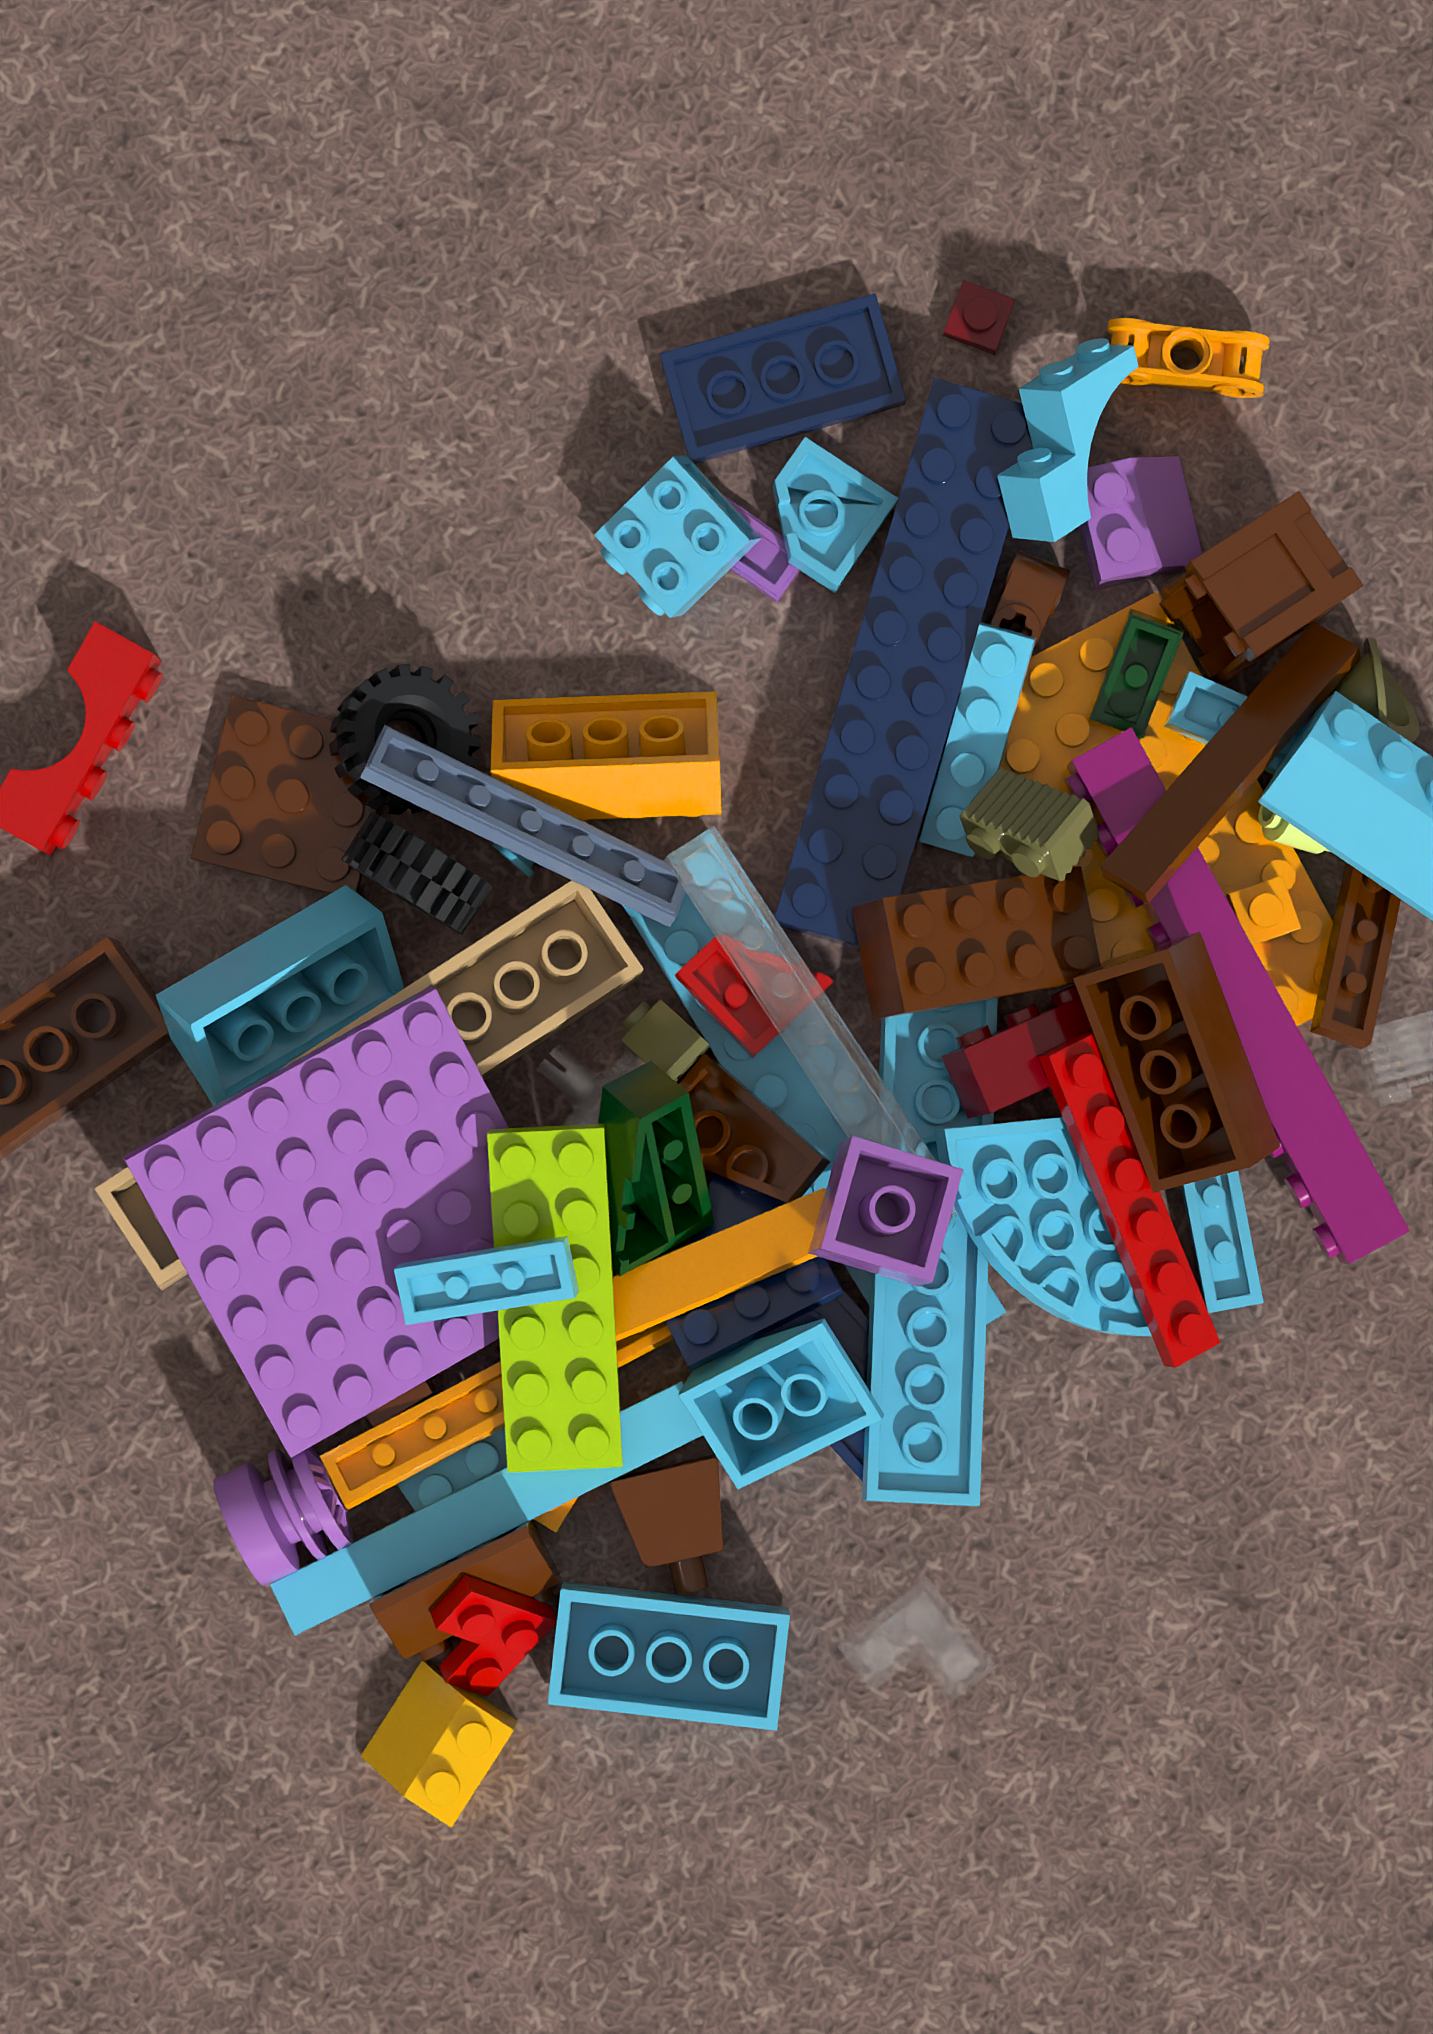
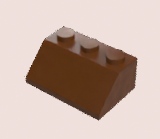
M533 1519L372 1599L369 1605L373 1614L403 1659L418 1653L423 1662L452 1647L449 1637L453 1635L436 1630L430 1612L465 1574L543 1603L555 1596L551 1587L560 1582L561 1576Z

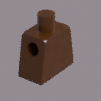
M716 1454L623 1475L611 1480L613 1494L644 1567L650 1568L669 1564L676 1595L709 1587L702 1555L723 1550L719 1465Z

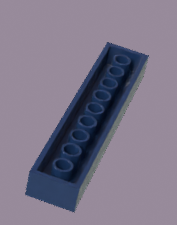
M934 378L773 925L859 950L851 908L881 898L898 896L901 893L1009 527L997 475L1018 462L1017 457L1020 454L1032 449L1022 403Z

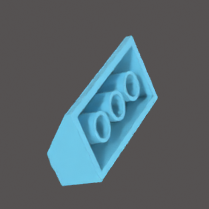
M1335 691L1307 720L1258 802L1433 921V757Z
M345 885L156 994V998L171 1040L214 1106L276 1072L403 990L404 985L383 913Z

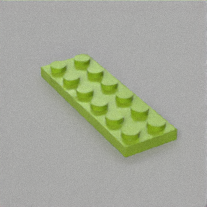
M604 1123L488 1129L487 1142L494 1248L568 1236L579 1293L575 1298L498 1310L507 1472L623 1467Z

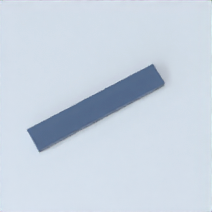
M386 725L381 730L360 776L365 781L667 927H670L677 918L692 874Z

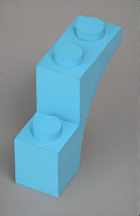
M1104 338L1083 342L1075 348L1076 353L1064 361L1054 362L1042 367L1039 370L1040 376L1019 388L1033 449L1020 454L1017 457L1018 462L997 475L1013 538L1056 542L1091 519L1087 493L1090 447L1099 417L1110 396L1118 385L1132 371L1139 367L1134 346L1111 345L1109 340Z

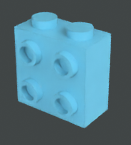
M687 455L673 456L594 534L604 546L600 553L606 562L622 575L628 572L642 587L638 591L642 601L657 615L662 616L666 613L669 618L681 616L689 610L762 539L757 531Z

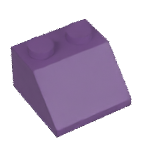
M1179 456L1127 458L1088 467L1087 493L1091 519L1081 524L1080 529L1095 590L1186 570L1184 567L1202 554Z

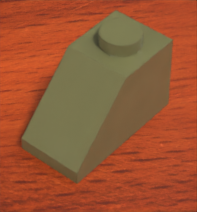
M661 999L653 1007L646 1001H643L621 1024L628 1031L621 1041L641 1061L647 1063L651 1060L676 1082L710 1048L709 1043Z

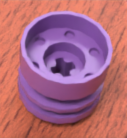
M313 1446L291 1458L294 1468L279 1448L268 1453V1461L272 1479L269 1481L265 1480L261 1472L251 1462L213 1479L215 1495L227 1528L247 1567L262 1586H266L300 1569L296 1542L300 1540L317 1560L329 1554L323 1530L338 1550L354 1543L348 1510L344 1506L320 1456Z

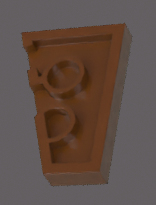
M704 1053L679 1083L689 1093L703 1168L705 1170L789 1203L801 1198L831 1162L712 1056Z

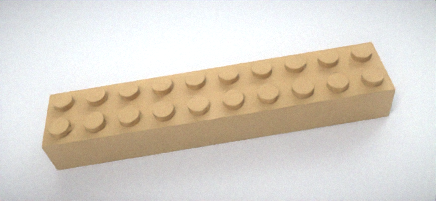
M571 880L288 1064L432 986L437 990L483 1080H486L639 980L644 968L591 889ZM128 1167L94 1188L161 1291L187 1275L185 1268Z

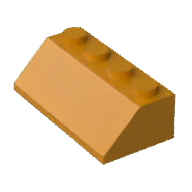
M717 691L493 700L491 777L581 821L614 818L642 819L645 817L665 816L697 817L701 815L722 814Z

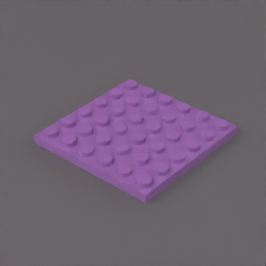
M432 986L122 1156L290 1458L499 1339L498 1310L406 1325L394 1268L399 1263L494 1248L487 1132L488 1129H504L509 1127L437 990Z

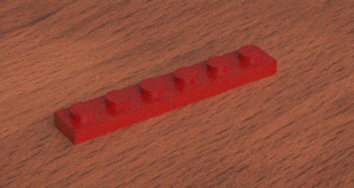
M1083 1033L1038 1057L1163 1365L1176 1368L1221 1342L1160 1191L1155 1193L1152 1191L1094 1033Z

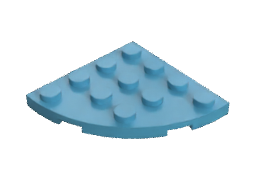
M1063 1117L934 1130L940 1163L963 1169L954 1202L958 1216L973 1242L990 1265L1014 1289L1040 1308L1077 1326L1106 1334L1152 1336Z

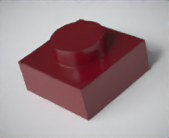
M963 280L943 336L995 355L1016 299Z

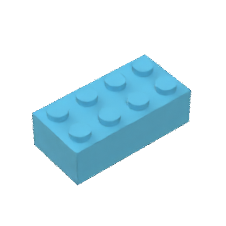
M563 1582L560 1591L547 1704L777 1731L790 1620L789 1607Z

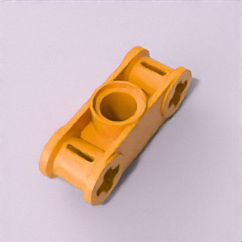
M1115 318L1107 323V331L1112 334L1111 345H1128V343H1131L1134 346L1139 366L1120 384L1135 386L1149 384L1215 392L1235 398H1257L1264 394V385L1259 380L1263 351L1267 350L1270 344V339L1266 335L1250 331H1217L1154 324L1134 318ZM1179 347H1188L1198 354L1200 364L1193 369L1184 370L1178 368L1173 363L1170 354ZM1241 355L1244 357L1242 374L1239 373Z

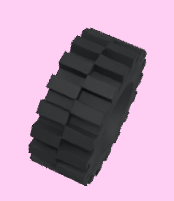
M400 664L388 672L386 667L374 673L369 679L364 680L337 708L340 714L332 720L330 732L337 734L336 739L329 744L330 756L340 755L341 763L334 767L339 779L348 774L354 782L347 790L355 798L363 792L370 796L366 806L378 810L383 805L389 806L388 814L401 815L408 809H411L412 814L425 810L360 778L384 725L387 726L393 721L403 720L411 723L421 734L423 744L475 768L478 759L472 757V754L481 748V736L472 735L471 730L480 723L476 712L466 715L462 708L470 701L465 692L462 691L454 697L448 691L454 681L446 675L435 681L431 679L432 668L421 666L415 672H410V664Z
M372 811L341 859L362 875L461 935L465 932L492 888L488 882L466 869L457 861Z

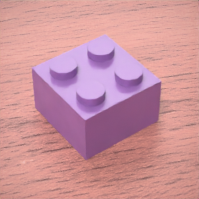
M853 1135L839 1142L808 1253L914 1286L932 1283L963 1169Z

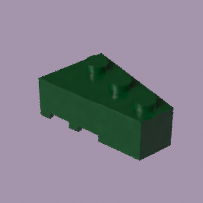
M651 1060L602 1086L598 1124L604 1123L612 1270L619 1276L626 1274L715 1224L689 1093Z

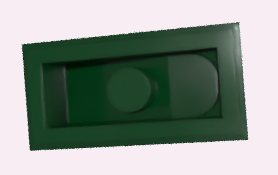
M1130 609L1089 719L1121 731H1126L1132 727L1136 736L1143 738L1183 636V628L1143 612Z

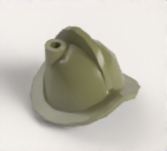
M1367 637L1364 642V655L1325 701L1337 691L1414 744L1420 735L1419 720L1414 707L1403 689L1382 667L1376 639L1374 637Z

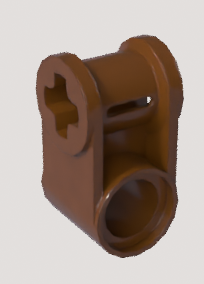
M1018 549L999 595L1001 599L992 618L991 625L1007 630L1010 629L1012 623L1021 625L1023 627L1021 634L1036 638L1034 651L1048 617L1053 615L1070 570Z

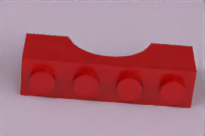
M95 621L67 669L78 684L85 702L86 717L82 735L74 749L65 758L52 766L38 770L10 769L0 787L1 829L52 856L56 847L65 849L68 846L80 823L74 815L83 799L93 800L105 782L107 771L102 769V766L112 748L118 752L122 750L134 730L135 722L129 719L140 699L147 703L161 683L163 673L157 669L162 661L155 654Z

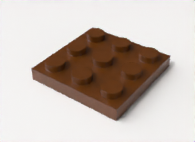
M232 695L190 859L328 894L345 885L358 893L362 874L344 863L341 859L369 813L372 811L378 814L379 809L375 810L366 806L370 796L364 792L355 798L347 790L354 783L348 774L339 779L334 767L341 763L340 755L330 756L329 744L336 739L337 735L330 732L332 720Z

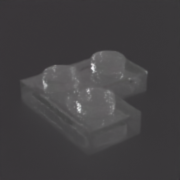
M927 1575L920 1578L837 1644L838 1648L872 1691L881 1686L917 1656L952 1701L997 1667L993 1659Z

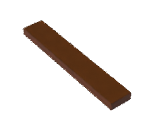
M1313 622L1100 866L1103 877L1149 904L1361 659L1359 647Z

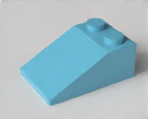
M825 1319L750 1341L693 1370L678 1394L737 1489L747 1486L882 1420L884 1416L881 1408Z

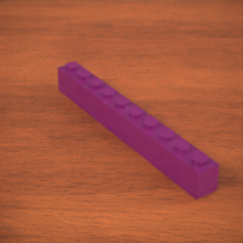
M1132 727L1072 759L1066 766L1071 775L1064 779L1071 796L1075 794L1079 799L1084 798L1089 802L1093 816L1098 823L1099 836L1097 843L1107 858L1166 791ZM1196 848L1149 904L1124 890L1134 908L1143 905L1154 924L1147 928L1153 945L1201 932L1280 1144V1148L1270 1155L1272 1158L1281 1155L1288 1167L1291 1176L1285 1178V1183L1301 1209L1309 1205L1319 1226L1312 1229L1313 1234L1327 1258L1331 1259L1337 1256L1340 1263L1351 1264L1410 1231L1199 848Z

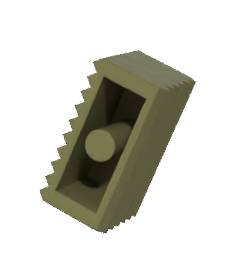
M1003 767L996 771L959 815L967 836V844L977 855L988 860L997 856L1013 862L1022 873L1034 878L1043 874L1058 881H1064L1066 873H1071L1073 865H1078L1079 857H1084L1086 849H1091L1092 842L1097 841L1099 836L1090 804L1084 798L1079 799L1075 794L1070 796L1066 791L1061 793L1056 787L1052 789L1048 784L1043 786L1038 780L1034 782L1029 777L1025 779L1021 774L1016 776L1011 770L1007 772Z

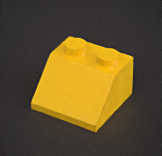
M421 1661L361 1754V1757L403 1797L452 1828L513 1733L518 1721L476 1693L445 1683L439 1669L427 1661Z

